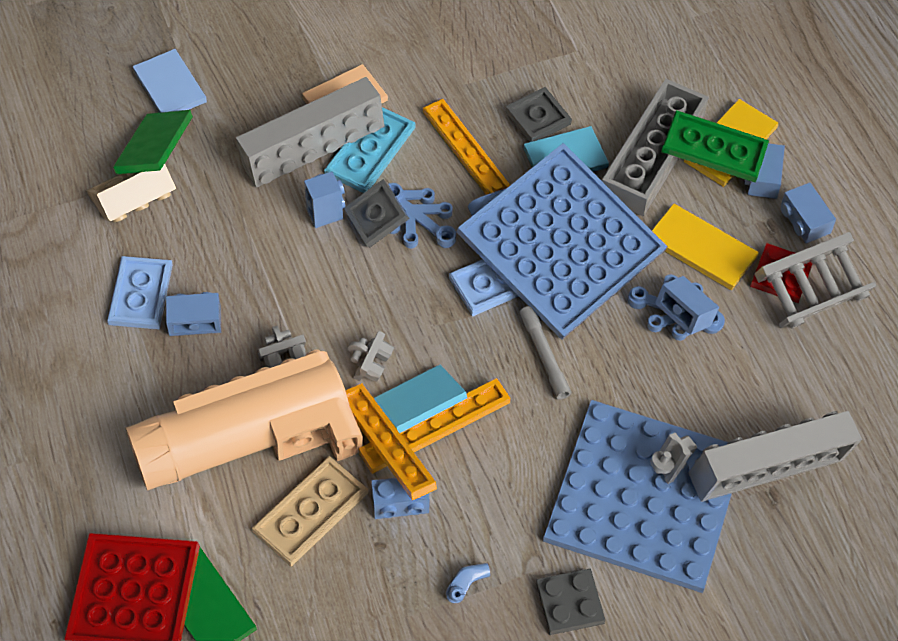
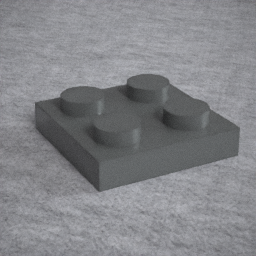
M546 87L507 105L505 109L507 115L529 142L543 139L571 125L572 118Z
M384 179L344 207L364 243L369 248L410 219Z
M591 568L537 579L536 585L550 635L605 624V616Z

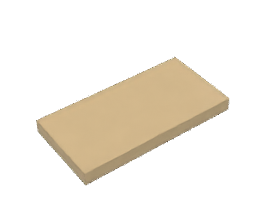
M328 456L254 525L252 532L292 567L368 494V488L333 458Z

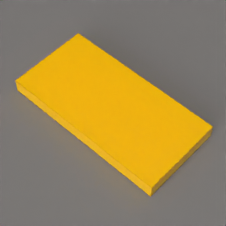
M738 99L717 122L718 124L764 139H768L778 127L777 121L741 99ZM684 159V163L722 187L733 177V175Z
M675 203L652 230L668 246L665 252L731 291L755 261L759 253Z

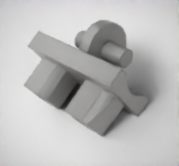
M278 326L272 327L273 335L264 338L267 345L274 342L276 344L260 348L258 353L260 361L264 360L266 367L269 368L280 365L282 363L280 355L287 352L290 358L298 359L306 356L304 334L283 341V339L291 337L290 330L280 332Z
M378 331L375 338L371 339L368 347L366 346L368 341L365 338H360L359 342H350L348 346V351L352 354L350 360L357 363L359 358L362 359L353 378L360 381L363 377L377 382L381 377L385 367L373 360L376 356L386 362L391 356L394 347L383 340L386 334Z
M676 433L670 434L660 451L655 452L651 457V466L656 473H662L666 483L669 484L684 469L687 460L695 452L697 446L689 436L679 438Z

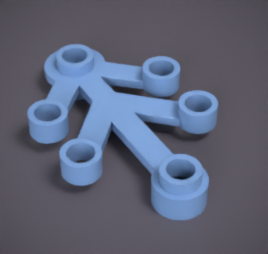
M397 183L388 184L410 218L406 221V233L403 236L405 247L412 249L418 245L415 220L436 236V241L441 247L449 248L455 244L456 231L453 227L448 225L440 227L425 215L438 214L440 218L448 219L452 216L453 211L450 203L432 204L435 200V193L430 188L403 190ZM425 195H430L431 197H430V198H425L424 196H425ZM407 200H420L423 204H411ZM447 209V210H449V211H448V212H443V211H441V210ZM401 225L394 231H392L390 234L398 233L400 231ZM413 238L414 241L410 242L407 239Z
M672 274L667 275L664 278L663 284L678 277ZM694 282L693 284L703 292L702 285ZM637 286L630 290L628 304L632 308L643 309L649 305L661 309L655 304L657 297L648 294L645 288ZM717 311L714 318L715 321H713L710 327L703 329L704 332L714 334L723 328L725 319L721 312ZM652 315L648 319L647 327L652 332H659L663 327L676 322L669 315L662 317L660 315ZM655 321L658 322L660 325L656 326L653 325L651 322ZM676 323L673 326L672 336L674 339L681 341L690 335L679 324ZM676 330H682L684 333L679 334Z

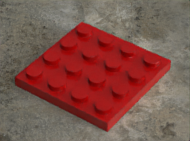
M89 533L64 640L181 641L200 548L198 541Z

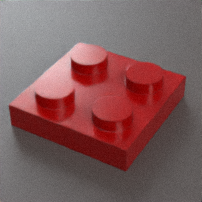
M766 243L756 272L761 267L793 255L795 252ZM811 262L804 264L805 268L803 271L807 279L812 268ZM790 271L782 273L783 277L781 279L792 302L799 304L803 292L794 274H791ZM754 275L750 287L778 296L772 282L769 283L768 280L758 283Z

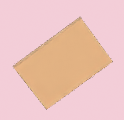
M363 64L302 93V99L306 104H309L367 77L380 94L381 104L388 101V96Z

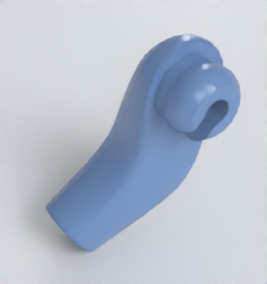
M488 563L462 567L446 589L448 601L451 603L461 602L469 586L474 581L490 577Z

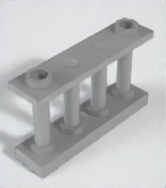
M850 232L765 265L755 273L758 283L768 280L769 283L772 282L788 317L779 323L780 329L788 325L791 329L805 323V318L855 298L856 302L870 296L869 291L876 287L875 282L865 286L862 285L846 252L848 251L847 246L854 241ZM833 253L834 257L837 256L853 291L841 295L825 262L827 255ZM811 262L812 265H816L832 298L831 300L819 304L803 271L805 268L804 264ZM790 271L791 274H794L810 307L809 309L797 312L781 279L783 277L782 273Z

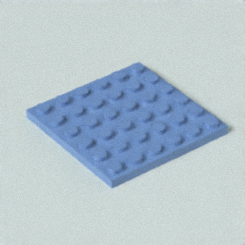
M564 143L459 226L456 231L561 340L668 247Z
M591 400L543 542L703 593L731 494L701 502L688 472L706 447L718 444L720 447L727 445L728 442ZM676 433L679 438L689 436L696 444L697 449L690 455L686 462L687 464L679 472L676 479L667 484L664 475L656 473L651 466V457L655 452L660 451L670 434Z

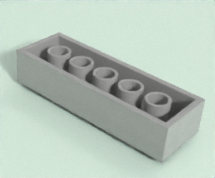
M364 77L236 137L244 170L257 188L263 184L270 183L284 174L291 173L307 163H312L328 153L336 151L346 143L356 142L358 139L385 127L381 97L369 79Z
M665 78L602 179V182L632 212L644 217L679 159L678 157L661 152L675 111L678 110L703 119L708 104V96Z
M832 411L817 420L807 418L801 421L799 425L792 427L790 424L780 426L774 432L767 433L766 431H761L749 439L743 440L740 437L731 440L724 446L719 447L718 444L708 446L703 450L702 455L695 460V464L688 474L700 501L703 502L841 462L862 441V438L849 411L842 413Z

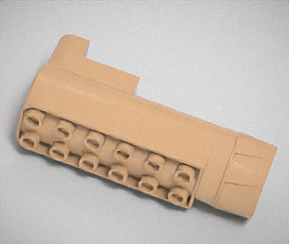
M313 350L307 353L306 356L298 359H287L280 365L272 368H261L254 374L246 377L237 376L231 379L230 382L220 386L211 385L205 388L204 391L196 394H185L179 397L178 400L173 401L175 411L161 415L158 414L140 423L125 427L147 491L181 481L196 473L272 446L280 461L329 443L336 461H340L357 454L359 448L362 447L363 436L349 406L340 375L334 363L329 359L327 352Z

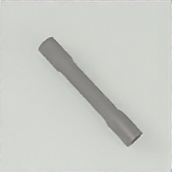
M530 306L524 307L519 312L540 355L557 399H565L572 393L565 376L560 371L543 333L537 314Z

